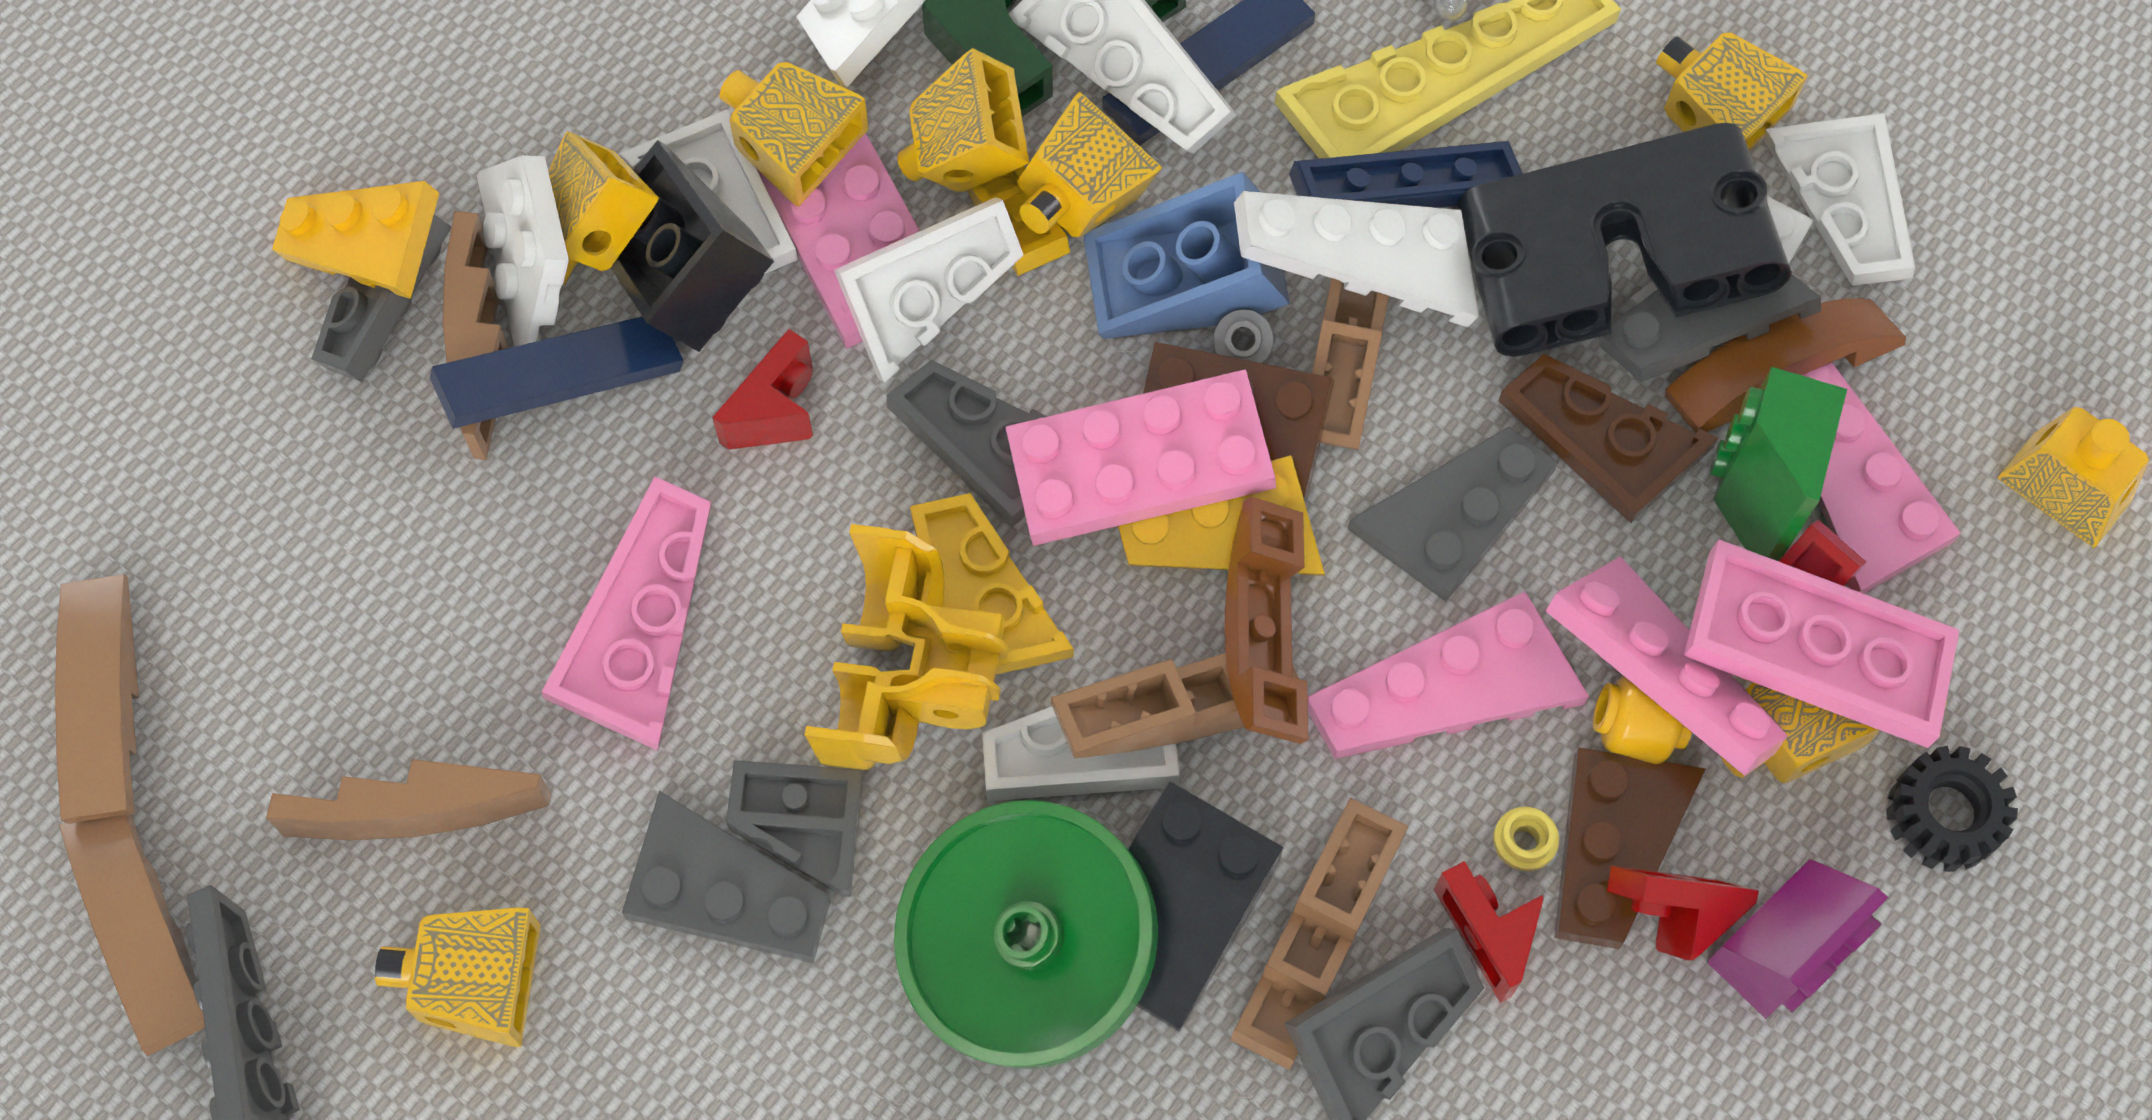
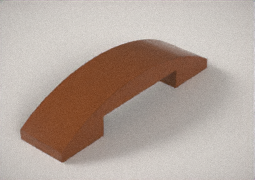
M1849 298L1822 302L1821 312L1800 319L1798 314L1769 324L1770 332L1750 340L1745 335L1732 339L1678 377L1666 388L1665 397L1695 433H1697L1699 428L1709 432L1731 422L1734 414L1740 413L1749 386L1760 389L1771 367L1804 375L1843 357L1853 367H1856L1904 346L1906 336L1871 299Z
M1250 496L1244 501L1239 516L1226 586L1225 651L1230 687L1234 703L1246 730L1303 744L1309 740L1307 681L1293 677L1291 577L1305 568L1303 512Z

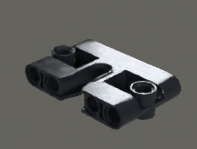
M1732 123L1713 124L1481 184L1470 188L1462 194L1457 203V210H1461L1467 247L1493 343L1497 352L1504 356H1524L1612 334V280L1609 274V256L1606 247L1616 240L1626 239L1637 244L1648 276L1676 317L1773 293L1783 287L1789 281L1792 274L1767 203L1766 182L1756 172L1741 128Z

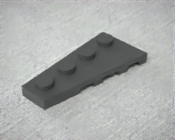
M209 885L187 895L191 922L186 926V936L196 957L198 979L195 980L193 988L196 1001L204 1016L206 1037L203 1038L201 1047L205 1062L212 1074L215 1096L210 1100L212 1119L289 1120L288 1115L300 1109L293 1084L287 1082L283 1084L271 1056V1052L281 1048L282 1043L276 1022L272 1021L266 1007L255 997L256 993L266 989L246 912L215 887Z

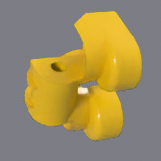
M851 524L849 534L865 571V600L860 624L842 623L841 634L846 644L855 648L888 652L896 650L902 643L913 646L914 651L910 670L881 672L872 666L834 662L832 671L839 684L841 701L838 728L835 730L806 726L804 735L819 762L824 766L863 771L871 769L876 763L894 764L909 758L914 747L919 722L953 729H974L986 725L990 700L999 701L1001 691L994 682L998 659H1007L1009 647L1002 640L1005 627L1002 614L942 607L944 598V570L942 560L936 548L908 531Z

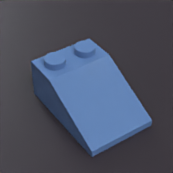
M1244 172L1102 225L1083 235L1098 333L1102 338L1107 339L1217 326L1224 316L1236 310H1251L1261 315L1290 304L1284 270L1241 257L1234 202L1243 191L1261 192Z

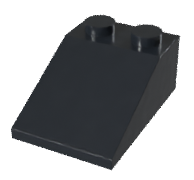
M657 140L633 171L659 199L614 262L611 270L647 324L700 352L711 337L721 330L727 318L750 290L760 283L765 272L774 263V260L752 230L664 143Z
M1169 781L1129 847V851L1138 861L1147 878L1156 907L1158 923V944L1151 977L1137 1007L1180 1032L1277 871L1284 847Z

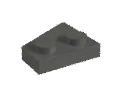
M734 760L726 818L727 826L731 831L840 896L851 897L864 780L863 771L849 768Z

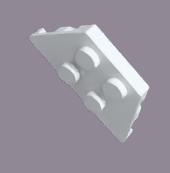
M811 0L796 17L840 86L847 88L925 0Z
M521 155L483 169L477 174L485 212L483 225L484 241L488 248H493L497 266L494 276L495 292L499 299H504L514 347L541 341L539 326L555 324L559 305V292L564 283L569 260L545 156Z

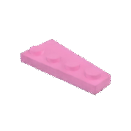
M1831 362L1802 375L1847 389L1819 505L1827 521V527L1867 561L1847 583L1850 589L1864 594L1954 543L1961 533Z
M654 476L542 690L543 699L658 751L710 514V501Z
M1621 556L1558 591L1547 607L1546 612L1743 775H1747L1773 756L1788 735L1730 673L1684 656L1690 630Z
M1524 591L1308 696V713L1334 759L1411 743L1417 737L1446 731L1448 735L1471 730L1473 725L1504 718L1512 721L1534 716L1535 712L1560 706L1563 709L1585 705L1589 695Z

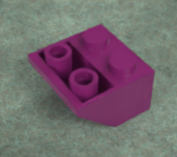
M1809 859L1707 963L1765 1019L1782 1004L1793 1013L1837 971V967L1852 952L1854 953L1882 925L1872 914L1889 897L1878 887Z

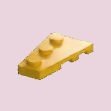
M426 181L287 198L284 210L280 216V223L272 250L287 261L331 275L339 273L349 276L360 284L373 288L378 285L391 290L396 295L411 299L440 193Z
M1292 456L1271 461L1276 480L1275 489L1117 526L1128 566L1229 570L1239 516L1244 501L1251 496L1303 512L1305 568L1296 574L1324 576L1323 565Z
M971 493L910 506L916 537L936 548L942 560L944 570V598L942 607L1003 615L1005 627L1002 640L1008 645L1009 649L1007 659H998L995 675L1074 657V648L1062 631L1059 632L1044 609L1043 601L1033 586L1028 585L1010 558L1009 550Z

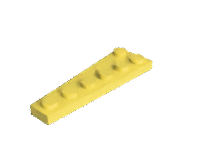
M1512 0L1507 3H1497L1474 12L1471 20L1446 30L1441 25L1423 32L1420 40L1394 49L1390 45L1371 53L1369 60L1346 69H1343L1342 65H1338L1284 86L1276 91L1275 105L1319 159L1401 151L1613 25L1618 20L1621 8L1614 0Z

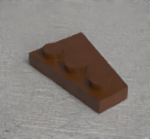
M1155 342L1143 394L1246 369L1270 460L1292 456L1302 495L1308 499L1334 385L1333 378Z
M1546 354L1540 356L1501 391L1498 400L1630 523L1638 518L1707 455L1719 439V437L1700 428L1695 433L1666 419L1668 413L1650 404H1647L1645 408L1612 393L1610 385Z
M1580 747L1577 749L1573 761L1554 938L1619 949L1623 945L1638 912L1631 910L1632 899L1607 892L1611 866L1658 871L1706 768L1670 762L1653 764L1616 753Z

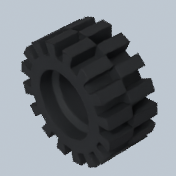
M1948 746L1937 747L1930 755L1928 752H1925L1919 756L1896 780L1898 782L1890 789L1887 799L1893 800V803L1886 809L1887 820H1897V824L1890 832L1895 841L1905 836L1910 842L1903 849L1910 858L1918 851L1925 855L1921 865L1933 869L1939 862H1942L1943 871L1955 872L1962 865L1967 870L1979 864L1983 859L1988 858L2009 838L2014 830L2009 827L2017 819L2018 808L2009 807V804L2017 798L2014 786L2002 789L2000 783L2008 777L2001 767L1993 774L1986 770L1985 767L1991 761V758L1983 753L1973 761L1969 759L1971 748L1959 746L1950 754ZM1950 787L1962 793L1974 809V820L1971 827L1966 830L1954 831L1945 828L1937 822L1929 810L1928 801L1931 792L1937 788Z

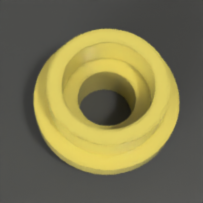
M1517 807L1509 810L1500 818L1494 830L1493 843L1500 859L1511 868L1527 872L1536 871L1545 867L1555 856L1559 846V833L1553 820L1541 810L1532 807ZM1518 832L1531 834L1536 841V847L1532 850L1521 849L1515 843L1514 834Z

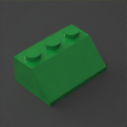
M1771 367L1760 389L1749 386L1740 413L1734 414L1725 441L1720 440L1716 448L1709 475L1719 477L1713 500L1746 550L1779 561L1820 501L1847 393L1846 388L1775 367Z

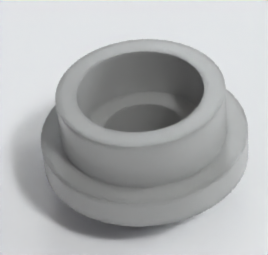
M1236 310L1220 320L1214 332L1213 342L1215 351L1219 355L1264 363L1273 349L1274 336L1270 324L1262 315L1251 310ZM1246 328L1254 333L1255 343L1251 349L1240 351L1233 346L1232 336L1238 329Z

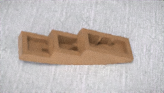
M454 211L444 267L442 322L447 363L509 348L501 326L494 324L500 299L496 295L495 283L489 269L483 268L488 247L484 241L483 225L478 213ZM496 418L461 427L462 434L474 459L487 460Z
M1331 278L1312 371V374L1332 377L1334 380L1320 443L1358 451L1389 296L1372 290L1366 296L1344 289V283L1334 278Z
M125 574L63 583L60 587L55 674L56 756L60 819L68 824L135 813L130 756L137 755L132 699L139 698L129 583L128 577Z
M1226 653L1176 668L1172 659L1051 697V705L1074 759L1133 752L1187 742L1245 728L1234 703L1227 670ZM1292 664L1293 677L1299 679L1298 674Z
M412 759L406 784L342 776L336 801L272 793L266 819L283 837L348 841L419 837L487 825L547 807L550 803L551 792L540 774Z
M1352 798L1349 799L1233 1031L1231 1041L1288 1070L1291 1069L1298 1052L1284 1023L1325 1000L1409 826Z
M132 814L72 824L66 822L60 824L59 829L93 931L142 1051L149 1056L204 1029L203 1011L196 1001L193 988L196 977L182 932L169 914L156 870L144 855Z

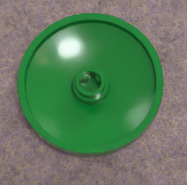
M1036 800L1012 801L986 807L966 816L944 831L927 848L910 873L898 904L894 930L895 959L899 977L912 1007L921 1020L936 1036L957 1051L981 1062L1011 1069H1038L1066 1063L1083 1056L1111 1037L1131 1015L1144 994L1153 970L1158 944L1157 914L1152 891L1143 870L1129 849L1112 832L1086 814L1064 805Z

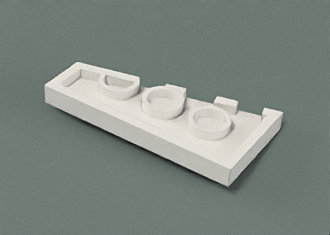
M1022 0L1009 12L1015 24L1025 29L1058 56L1079 69L1089 79L1118 98L1132 111L1192 154L1237 116L1145 0Z
M1243 191L1234 202L1240 252L1243 258L1314 279L1318 274L1331 277L1344 283V289L1365 296L1371 290L1398 298L1399 306L1422 313L1426 308L1449 314V322L1469 327L1479 317L1461 210Z

